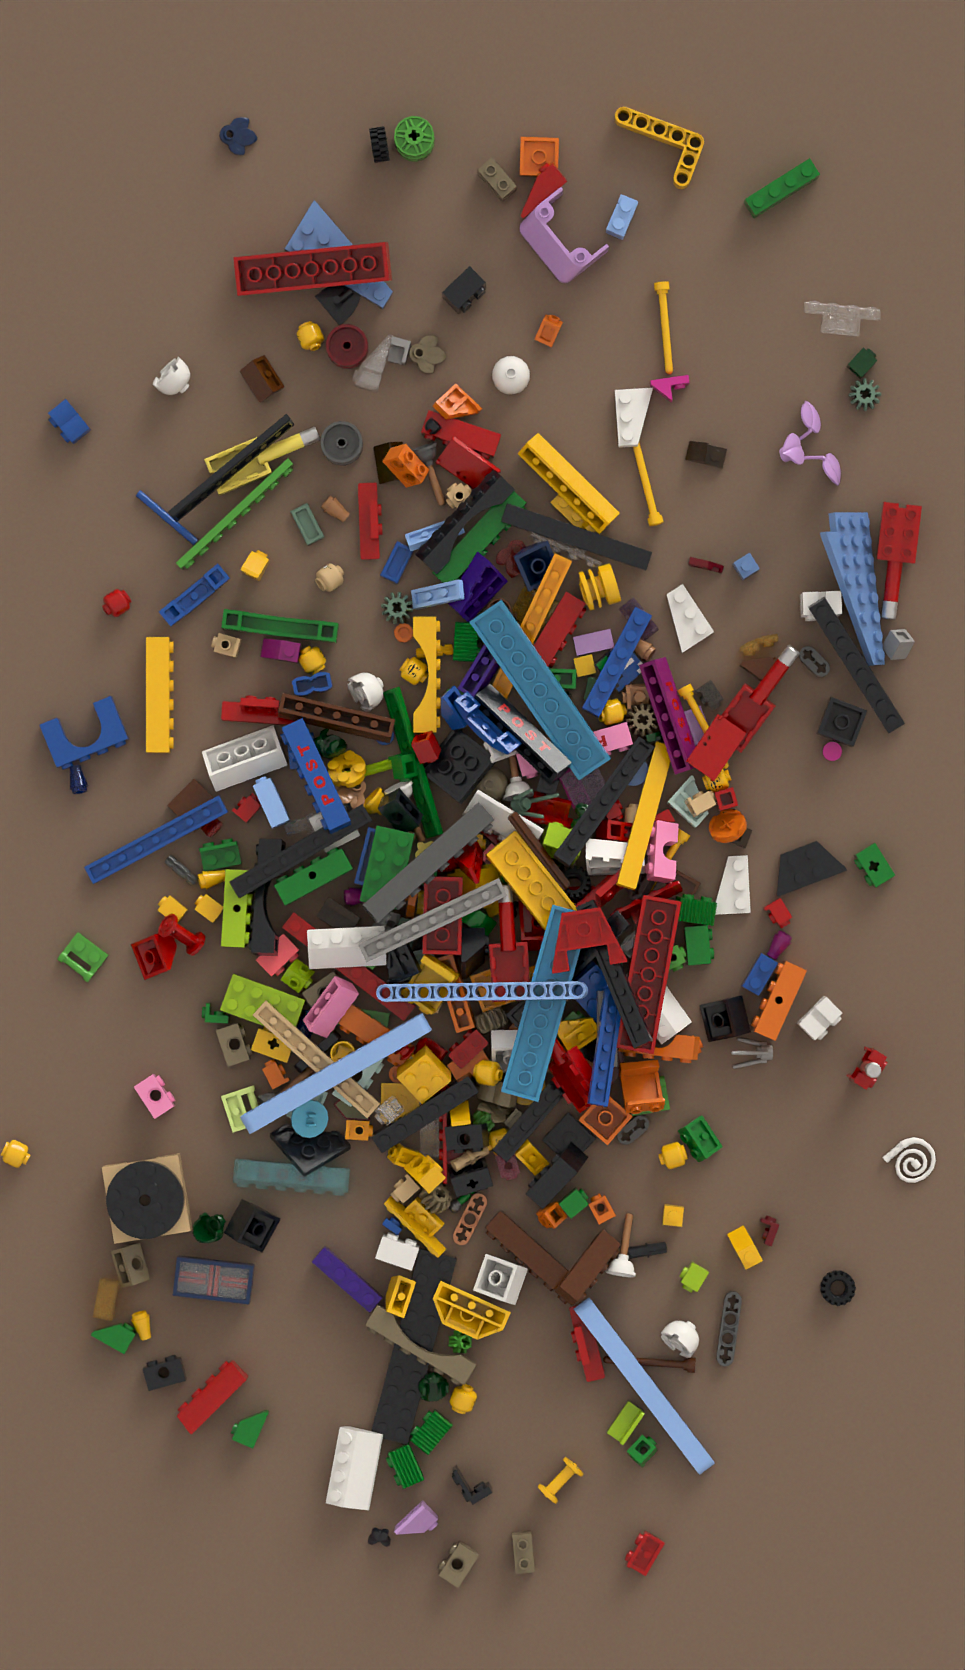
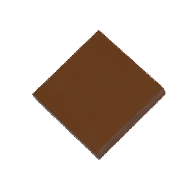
M194 778L167 806L179 817L214 797Z

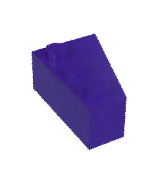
M477 551L460 579L463 580L464 599L449 602L448 604L469 623L508 581L489 560Z

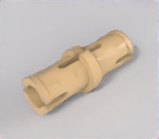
M484 1147L483 1151L479 1152L467 1150L460 1157L451 1160V1166L457 1172L465 1166L475 1164L477 1160L488 1155L489 1150L487 1147Z

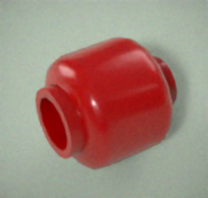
M115 589L103 597L104 605L102 608L107 615L111 614L113 617H119L130 609V603L132 602L124 590Z

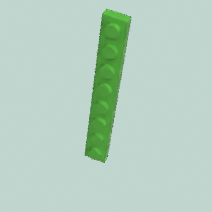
M287 458L181 557L176 564L182 570L184 568L189 569L195 563L194 559L198 555L203 556L209 550L208 546L212 542L216 543L223 537V531L227 528L228 530L232 529L237 524L236 519L241 515L244 517L251 511L250 506L254 502L258 504L265 498L264 493L268 489L272 491L279 484L278 480L282 476L286 478L293 471L292 467L294 464Z

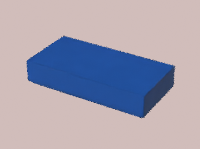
M397 541L380 576L398 584L414 551H410L408 546Z

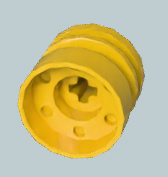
M610 563L598 566V576H594L592 570L589 569V579H586L583 571L578 573L582 598L590 611L594 610L593 601L595 600L598 607H602L601 598H605L609 605L621 602L619 589Z

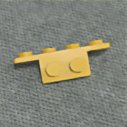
M390 1196L384 1203L387 1210L394 1214L401 1224L407 1227L414 1234V1237L427 1247L431 1254L439 1258L446 1248L433 1235L445 1223L435 1213L431 1214L429 1209L425 1210V1205L421 1204L422 1200L418 1196L406 1208Z

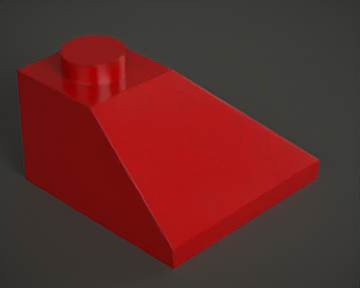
M157 933L131 944L144 980L171 970L177 949L175 938L171 935L162 937Z

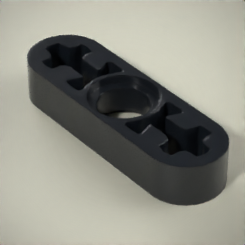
M334 1030L317 1047L325 1052L341 1038V1035ZM301 1059L294 1067L301 1073L308 1065Z

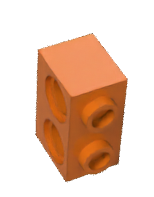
M407 444L390 448L382 461L406 488L422 484L429 471L427 466Z

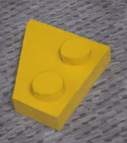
M591 1017L561 1021L557 1036L566 1051L574 1046L581 1049L597 1038V1025Z

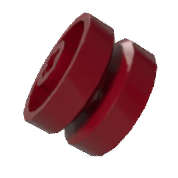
M342 324L335 327L329 333L326 340V351L331 362L337 367L353 369L360 366L366 360L368 341L364 332L357 326ZM350 343L349 349H345L343 346Z

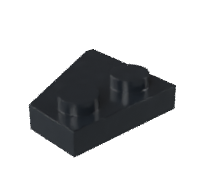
M409 942L387 952V969H389L387 984H394L422 971Z

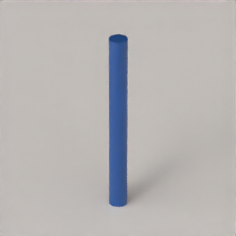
M140 490L136 494V497L192 545L198 542V539L179 522H176L145 493Z

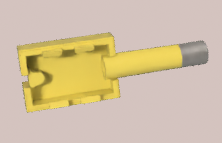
M316 427L271 444L217 489L219 496L269 476L272 471L268 462L319 441L320 437ZM256 438L204 459L210 474L218 471Z

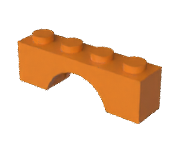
M676 1035L669 1045L662 1048L655 1046L654 1054L619 1048V1051L625 1052L624 1056L636 1057L637 1053L643 1054V1058L654 1059V1056H661V1060L673 1061V1058H680L682 1063H691V1060H698L700 1037Z

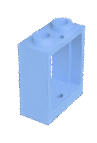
M266 776L255 780L256 784L253 785V788L271 828L274 829L291 821L271 778L267 779Z

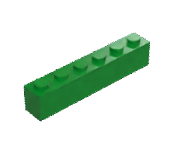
M513 491L502 504L492 506L451 551L450 561L438 574L434 572L432 574L442 583L460 580V577L465 573L477 551L485 556L488 552L486 548L490 544L494 546L501 538L499 534L503 530L508 531L511 525L501 522L506 504L526 509L525 505L527 502Z

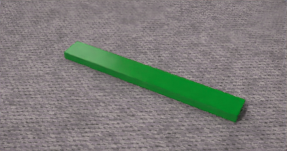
M396 687L387 690L383 694L390 718L395 719L394 731L401 753H415L411 745L415 736L401 689ZM415 754L418 776L411 777L413 795L417 808L423 814L421 822L428 839L443 834V830L423 763L420 764Z

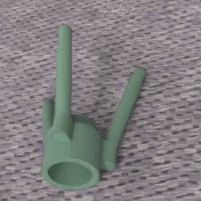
M529 789L512 797L511 809L514 812L516 811L521 816L544 818V815L525 811L531 807V803L559 797V793L529 799L525 797L533 792V789Z

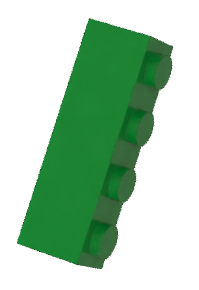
M809 158L744 200V204L752 217L756 218L818 179L820 173Z

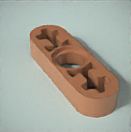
M475 1193L470 1198L453 1233V1240L456 1244L465 1245L469 1242L487 1205V1198L484 1194ZM480 1196L482 1197V1202H484L483 1205H479L477 1208L480 1213L477 1214L473 1210H468L470 1206L472 1208L475 1206L473 1199H478ZM469 1213L474 1214L476 1217V1221L473 1224H467L464 1220L465 1216ZM461 1223L465 1227L472 1228L470 1232L466 1230V1240L458 1241L456 1234L457 1232L461 1233L464 1228L460 1227Z

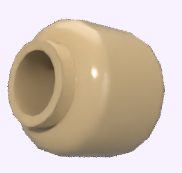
M327 564L316 572L315 582L322 591L332 592L343 584L344 572L338 565Z

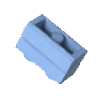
M621 194L605 233L623 240L638 206V201Z

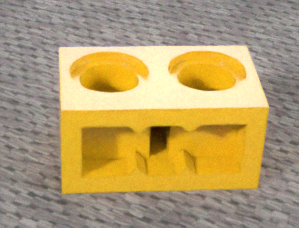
M420 1152L404 1167L407 1173L429 1194L446 1178L441 1173L443 1169L429 1155L425 1157Z

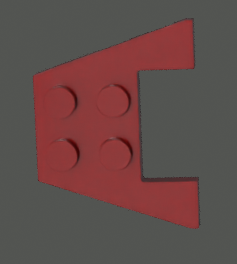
M600 907L561 914L552 974L570 971L567 957L568 950L607 945L610 965L627 962V958Z

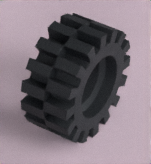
M385 127L370 128L374 163L390 161Z
M574 865V868L567 867V870L563 868L561 871L568 880L576 878L581 882V886L577 890H570L568 888L563 890L570 900L577 903L578 899L581 901L591 891L590 876L586 870L583 871L582 867L577 869L576 865Z
M841 1270L827 1273L820 1284L823 1298L832 1305H846L855 1295L856 1287L854 1280L849 1274ZM835 1281H842L845 1284L844 1293L838 1296L834 1295L830 1289L831 1284Z

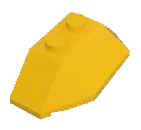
M440 1281L433 1296V1301L442 1324L477 1340L502 1331L511 1312L442 1281Z

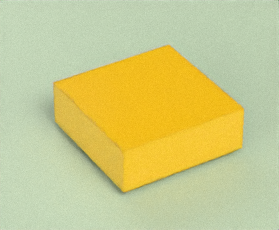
M592 654L573 659L577 678L596 673Z

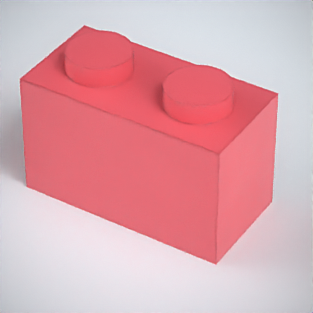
M283 933L279 937L278 956H259L256 961L271 977L274 974L278 977L285 970L284 965L288 961L292 963L299 956L297 952L300 949Z

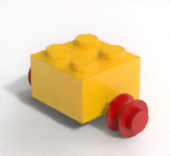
M406 1045L394 1052L395 1055H401V1061L407 1060L397 1068V1079L423 1104L448 1086V1083L451 1082V1071L426 1045L416 1054H413L414 1046L409 1047Z

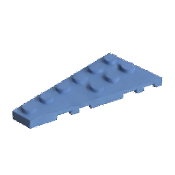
M314 200L285 247V250L291 252L350 246L352 243ZM384 281L344 285L382 309L393 293Z

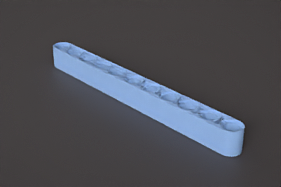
M583 982L383 984L377 988L376 995L379 1000L384 1002L563 1000L585 998L588 994V987ZM539 985L544 988L542 996H537L535 993V989ZM561 985L564 989L561 996H557L554 992L555 987ZM576 985H581L583 988V993L580 996L574 994V987ZM464 986L467 989V995L460 997L458 991ZM481 986H484L487 991L484 997L478 995V989ZM500 986H503L506 990L503 997L497 995V989ZM518 986H523L525 989V993L521 997L516 994ZM405 987L410 991L407 998H403L401 995V991ZM423 987L429 990V995L426 998L420 995ZM442 987H446L448 990V995L444 998L439 994ZM385 988H389L391 994L385 999L382 996V991Z
M423 1013L248 1111L240 1116V1119L249 1134L422 1037L430 1032L432 1028Z
M588 1297L576 1306L574 1310L698 1474L701 1475L714 1465L713 1459L644 1368L638 1363L637 1359L593 1301Z

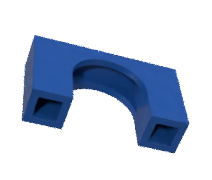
M112 696L93 703L101 723V734L98 740L88 747H76L71 744L65 735L59 718L40 724L57 768L61 767L64 770L72 767V763L77 760L82 763L91 759L90 755L97 753L99 756L109 752L108 748L114 745L115 748L126 745L125 741L129 740V737Z

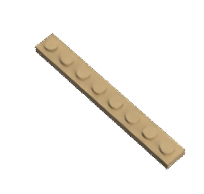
M265 1000L254 1012L253 1016L316 1073L334 1063L330 1057L268 1001ZM352 1077L333 1087L366 1118L380 1105Z

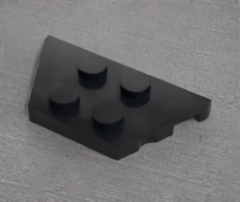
M817 841L780 855L777 897L845 872L847 869Z

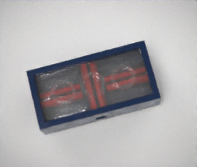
M179 1255L176 1261L173 1296L250 1304L255 1264Z

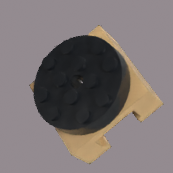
M180 1153L102 1167L106 1191V1206L110 1216L114 1244L140 1239H152L164 1235L188 1232L193 1229ZM142 1195H148L151 1199L150 1204L147 1206L140 1201Z

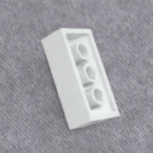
M274 725L202 751L209 777L216 792L288 765Z
M479 790L476 791L462 814L465 815L479 802L494 819L491 823L493 827L486 833L490 835L493 833L498 836L497 839L499 841H502L516 830L508 820V816L514 811ZM520 815L535 837L539 839L544 829Z
M385 927L307 930L309 969L386 965V953L366 962L358 945L385 932Z
M667 986L657 1033V1040L660 1044L666 1042L692 1022Z
M351 1426L340 1427L326 1498L327 1504L352 1509H370L383 1434Z

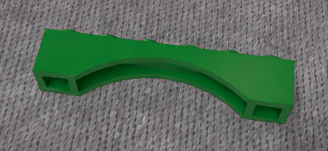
M224 609L221 628L223 630L337 643L339 623Z

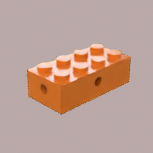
M787 961L778 963L774 972L777 976L774 981H770L766 990L769 992L767 998H762L759 1009H761L759 1016L755 1015L752 1020V1031L776 1041L807 970ZM779 996L780 1002L776 1003L775 998Z

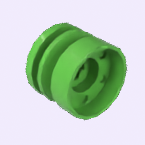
M410 116L400 121L395 129L394 142L396 150L401 157L408 161L417 162L424 160L431 154L435 138L430 123L419 116ZM413 133H416V136H418L416 138L417 141H413L409 137H412Z

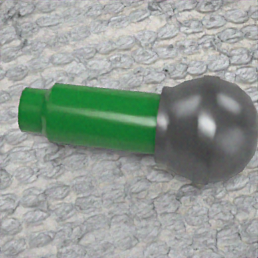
M474 1192L452 1200L449 1210L453 1213L459 1212L462 1205L472 1197Z

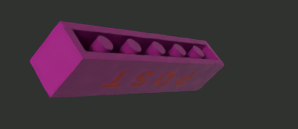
M666 657L639 665L675 775L695 769L686 762L694 750L695 744Z

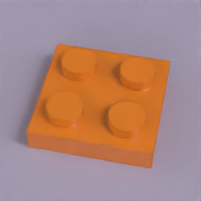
M521 137L520 176L537 177V174L540 173L538 169L545 163L550 164L553 162L558 168L559 138Z

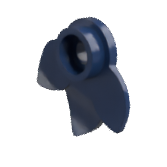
M245 117L234 119L230 125L224 126L219 133L221 141L227 144L230 151L236 155H244L245 146L257 141L256 134L247 128L249 119ZM227 131L232 133V138L227 137Z

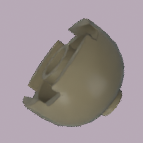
M492 767L472 791V794L474 795L479 790L494 800L501 801L504 798L503 796L508 785L505 773L499 768Z

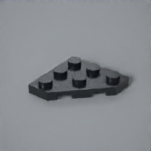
M285 1124L270 1133V1138L304 1177L351 1149L350 1143L337 1131H332L331 1133L322 1132L316 1137L307 1138L296 1133L292 1125Z

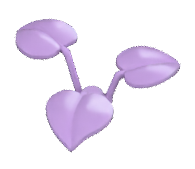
M804 401L801 407V418L808 431L800 437L794 433L789 434L783 447L779 450L780 457L784 462L792 460L797 465L803 464L804 460L821 459L825 474L838 486L841 470L839 462L833 454L828 453L826 457L804 456L800 441L812 431L818 433L821 427L818 412L808 401Z

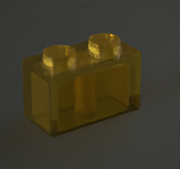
M100 1279L93 1318L110 1321L114 1319L120 1287L119 1280Z

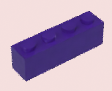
M485 644L457 688L463 693L469 692L473 697L488 686L499 668V664Z
M326 1246L312 1260L313 1264L369 1313L383 1298L377 1290Z

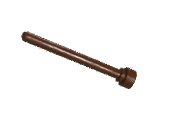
M609 1356L603 1358L604 1363L615 1364ZM695 1357L684 1359V1361L636 1358L641 1366L684 1368L683 1370H686L687 1373H695Z

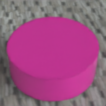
M829 742L823 747L822 753L828 761H835L840 758L842 748L836 742Z

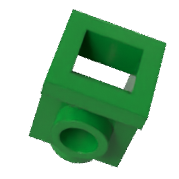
M400 753L388 757V760H391L394 779H399L400 782L411 781V777L418 776L415 753Z
M641 1435L627 1450V1453L643 1468L645 1463L658 1451L656 1448L657 1443L650 1436L646 1438L644 1435ZM646 1448L648 1451L642 1454L641 1449Z

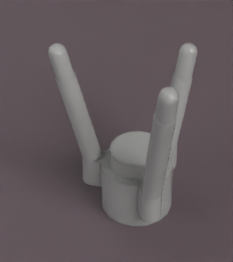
M738 1037L737 1040L760 1047H756V1051L731 1052L732 1055H756V1058H760L733 1065L734 1069L767 1063V1060L773 1059L772 1045H767V1042Z

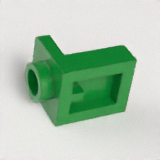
M206 1003V1007H202V1018H205V1022L229 1023V1016H225V1012L214 1011V1015H210L211 1003Z

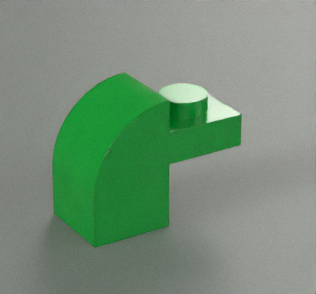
M479 909L462 917V921L471 928H485V935H489L497 924L495 920Z

